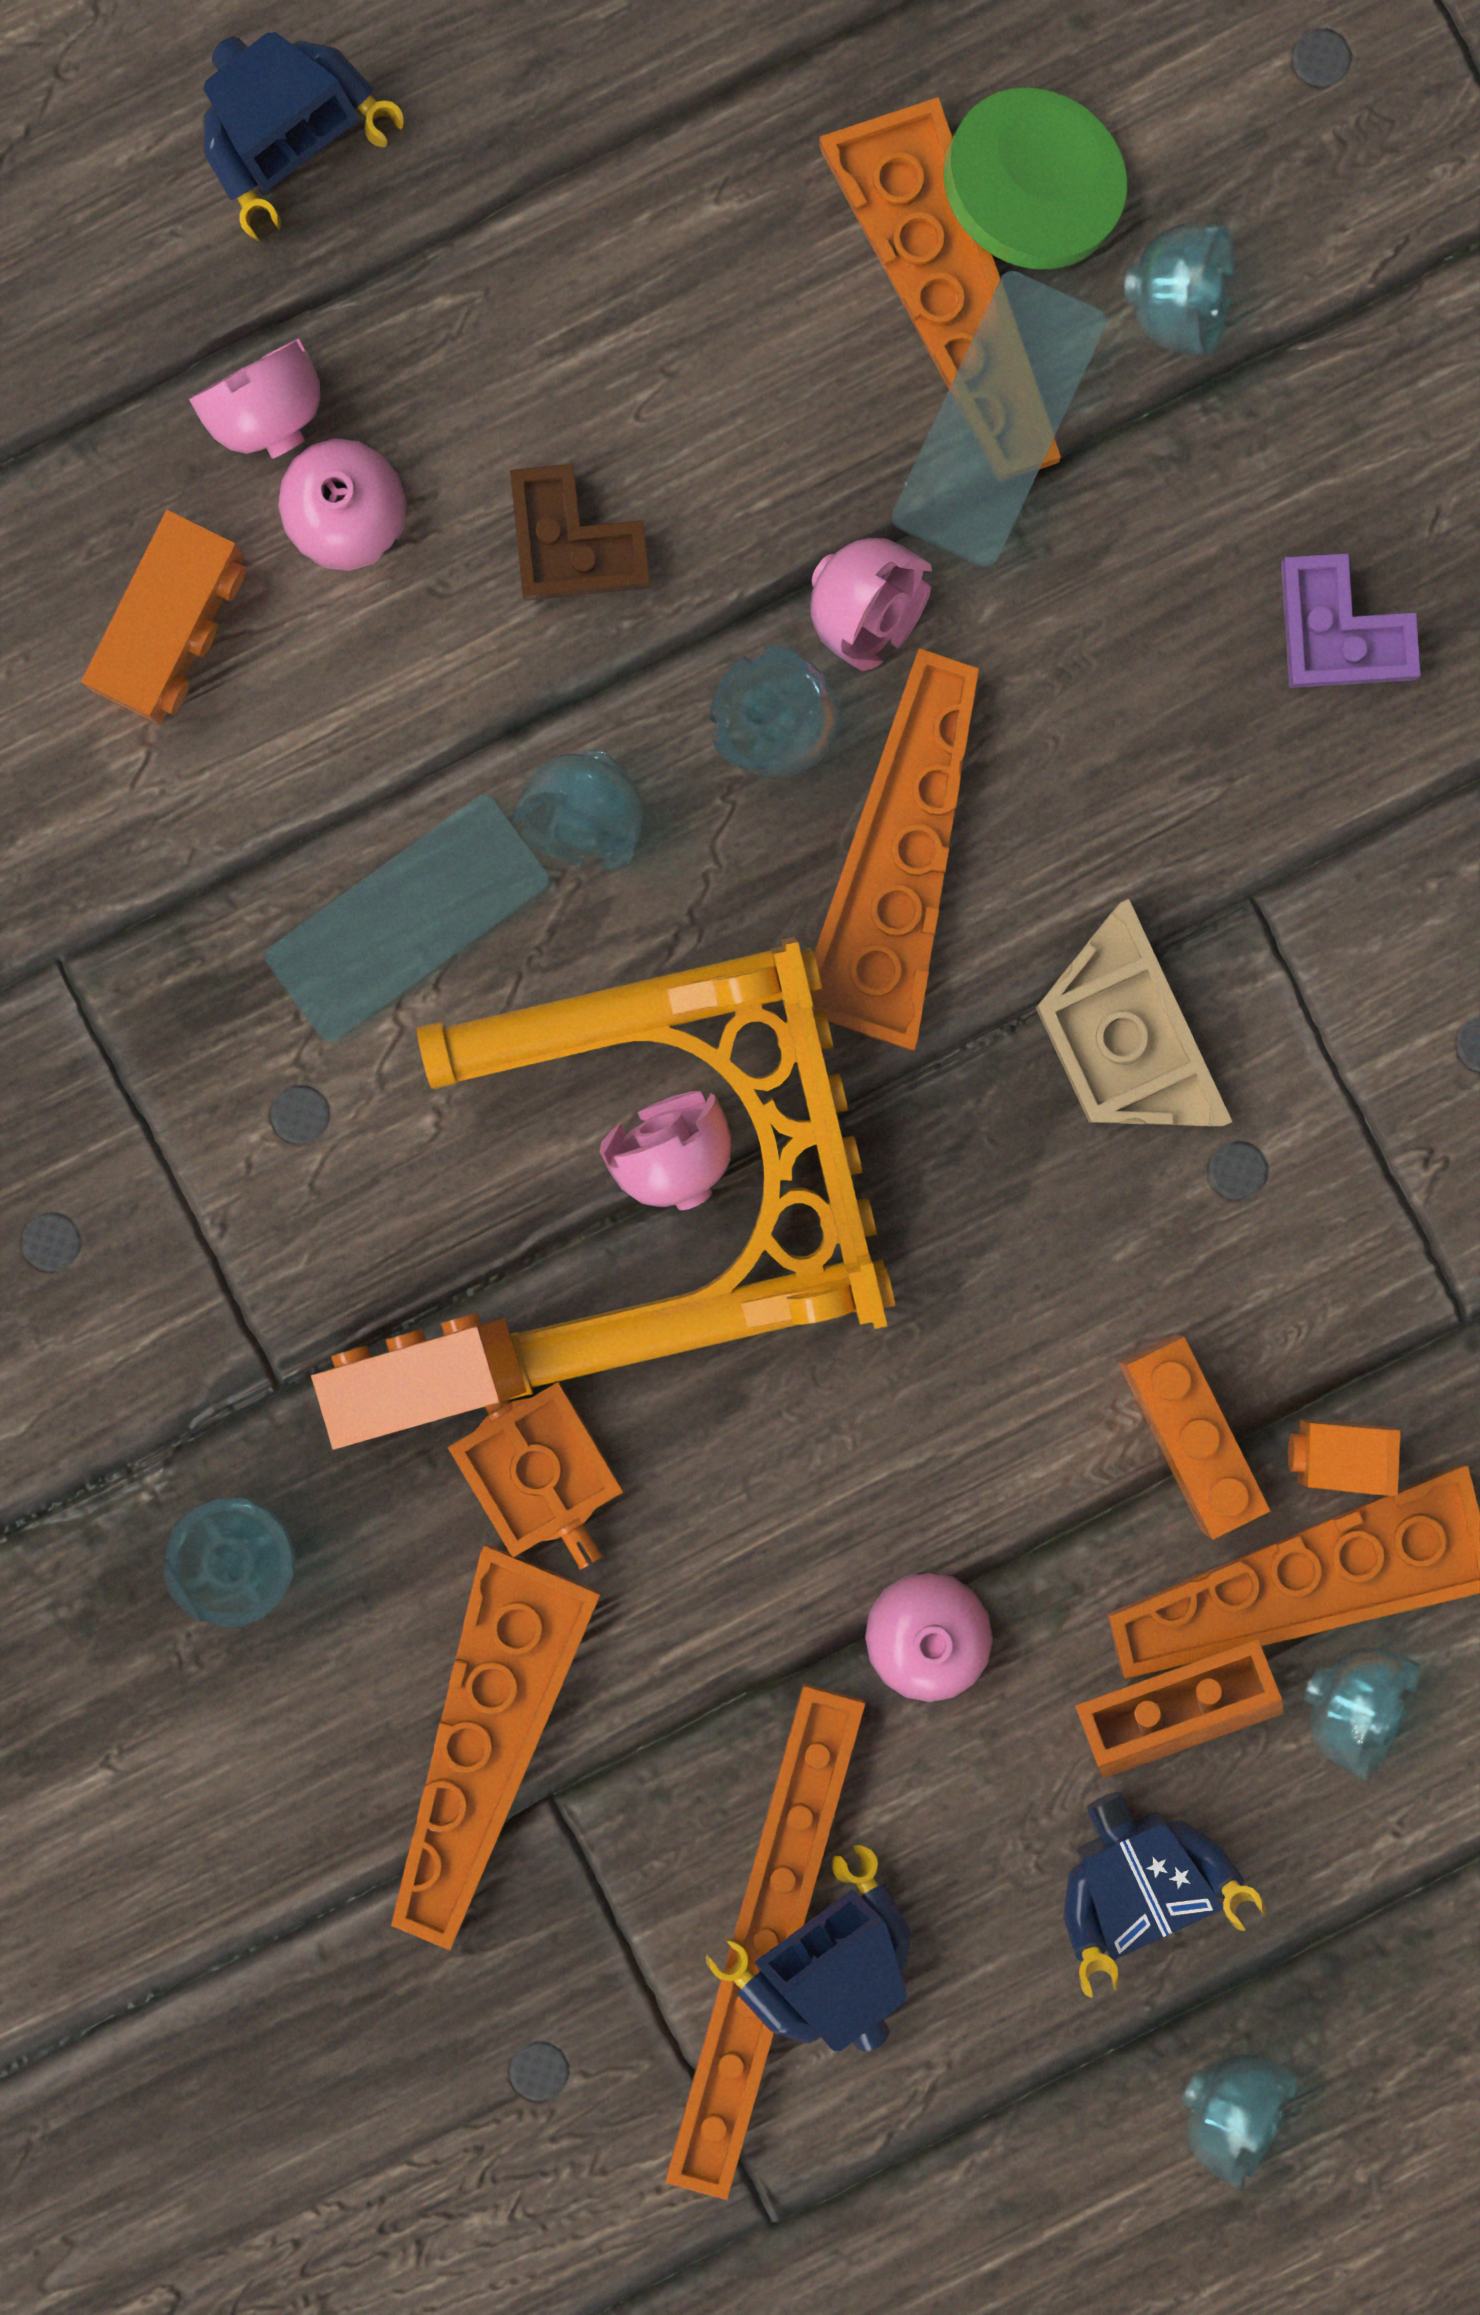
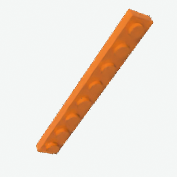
M806 1683L802 1685L732 1939L738 1942L747 1953V1967L754 1975L760 1972L754 1962L801 1928L805 1923L866 1704L863 1699ZM731 1946L729 1947L723 1970L730 1969L737 1961V1952ZM720 1980L666 2173L665 2183L728 2200L774 2033L761 2022L737 1995L741 1989L734 1981Z

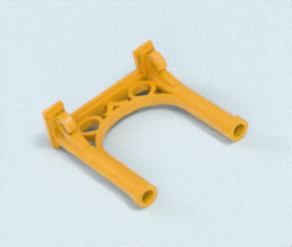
M794 937L781 939V947L757 954L445 1027L443 1021L417 1027L421 1057L432 1090L458 1084L459 1081L620 1043L652 1041L679 1047L707 1062L732 1086L746 1107L760 1142L764 1172L760 1212L747 1244L732 1265L710 1283L688 1293L529 1331L511 1333L510 1337L527 1392L510 1399L533 1394V1387L787 1327L822 1322L851 1312H856L860 1325L872 1322L875 1329L887 1326L884 1308L896 1306L892 1286L883 1259L872 1261L868 1252L865 1237L877 1235L869 1198L856 1200L851 1175L863 1173L854 1135L842 1138L836 1114L848 1111L840 1074L827 1075L822 1054L823 1050L834 1048L825 1010L816 1013L812 1011L813 1003L810 991L822 989L813 950L811 951V948L800 950L799 943ZM782 1001L787 1020L783 1021L775 1012L762 1008V1005ZM735 1012L724 1027L718 1048L693 1034L672 1027ZM750 1022L768 1024L775 1030L778 1036V1046L781 1049L779 1065L772 1073L763 1077H754L747 1074L730 1060L737 1032L742 1026ZM794 1062H797L810 1120H796L785 1116L777 1109L773 1098L762 1103L754 1089L769 1091L780 1086L790 1075ZM771 1124L779 1133L790 1136L782 1146L780 1155H778ZM816 1144L829 1201L826 1202L817 1192L806 1188H790L780 1195V1181H792V1167L796 1158L804 1149ZM794 1203H804L811 1206L818 1212L823 1239L819 1248L807 1256H795L788 1253L771 1234L779 1214L787 1206ZM839 1243L843 1262L823 1266L832 1257L836 1244ZM764 1250L783 1268L796 1272L736 1287L751 1271Z

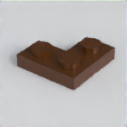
M573 463L510 470L524 601L650 588L643 520L580 527Z

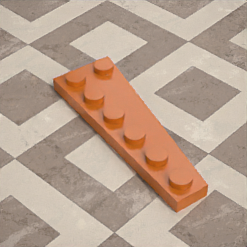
M937 97L820 136L819 146L822 155L998 483L1057 464L1061 456L993 256L967 234L958 222L949 204L945 191L943 169L945 155L952 135L940 99Z
M918 648L814 952L822 989L810 991L813 1013L825 1010L828 1023L912 1052L915 1050L918 1040L943 879L946 871L949 843L979 668Z
M1465 1464L1450 1467L1399 1489L1398 1496H1382L1107 1613L1121 1675L1124 1679L1193 1663L1257 1639L1260 1645L1264 1646L1480 1594V1512L1469 1467Z
M487 1543L484 1544L479 1556L463 1623L464 1626L449 1681L447 1697L437 1731L430 1768L420 1802L417 1822L391 1926L451 1950L601 1594L600 1591L520 1557H512L510 1553Z

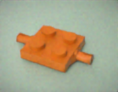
M558 1381L530 1398L517 1399L512 1402L507 1399L485 1406L484 1408L489 1415L485 1417L479 1427L447 1448L511 1556H517L540 1541L561 1537L576 1561L579 1570L587 1567L590 1562L578 1542L582 1544L592 1563L600 1559L603 1555L599 1552L583 1523L586 1522L597 1507L623 1493L624 1490L561 1383Z

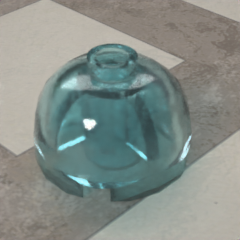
M1201 223L1176 225L1162 231L1145 247L1139 264H1131L1129 266L1124 286L1125 300L1127 303H1134L1135 317L1145 336L1160 347L1187 355L1207 356V353L1213 354L1217 350L1224 334L1231 302L1230 297L1222 298L1223 276H1233L1234 274L1233 241L1229 229Z
M771 645L763 647L768 653L761 654L753 660L744 656L733 664L717 687L710 706V720L717 724L719 742L712 739L715 749L730 764L745 772L775 780L802 774L819 763L832 746L838 730L839 704L830 679L809 659L793 649Z
M595 750L563 754L543 762L533 771L519 795L512 815L513 824L519 820L524 823L520 835L527 843L544 854L580 867L583 866L585 861L583 855L596 859H605L601 870H614L629 864L635 855L641 838L645 818L638 787L627 773L618 767V763L614 758Z
M219 1497L194 1507L174 1526L169 1537L170 1541L166 1547L163 1574L172 1598L190 1617L213 1625L239 1628L262 1619L284 1599L295 1573V1548L287 1526L270 1508L248 1498Z
M1360 1647L1340 1656L1330 1670L1319 1666L1306 1688L1303 1700L1313 1705L1309 1726L1314 1742L1323 1755L1342 1770L1368 1782L1371 1770L1375 1772L1378 1770L1408 1711L1404 1710L1405 1700L1400 1697L1404 1689L1413 1693L1416 1692L1422 1672L1421 1664L1398 1653L1379 1647Z
M1237 2054L1225 2058L1210 2075L1199 2069L1189 2083L1181 2101V2104L1191 2109L1186 2126V2135L1189 2147L1198 2161L1216 2177L1242 2191L1245 2187V2176L1247 2175L1252 2178L1286 2117L1283 2114V2110L1279 2109L1286 2095L1294 2099L1301 2077L1277 2062L1252 2054Z

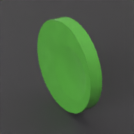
M1014 88L988 96L975 105L964 117L954 133L945 155L943 169L945 191L958 222L967 234L983 249L1017 266L1040 270L1057 269L1082 261L1102 245L1114 229L1124 209L1127 196V174L1122 154L1111 133L1087 108L1053 91L1038 88Z

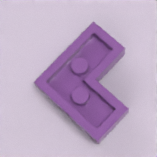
M1348 553L1285 557L1281 561L1289 688L1411 681L1420 677L1416 613L1353 617Z

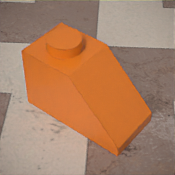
M1300 1419L1299 1434L1291 1433L1288 1442V1467L1290 1472H1297V1483L1308 1488L1398 1496L1400 1430L1376 1422Z

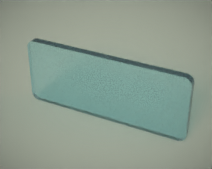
M1009 271L1002 276L893 509L892 522L898 529L980 567L987 568L996 563L1106 327V316L1101 310L1019 272Z
M481 795L269 947L266 951L265 959L319 1036L328 1042H335L545 891L549 884V878L494 800L489 796Z

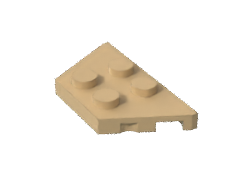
M1127 899L1115 907L1036 1006L1038 1014L1089 1123L1225 1126L1232 1122L1230 1115L1130 900Z

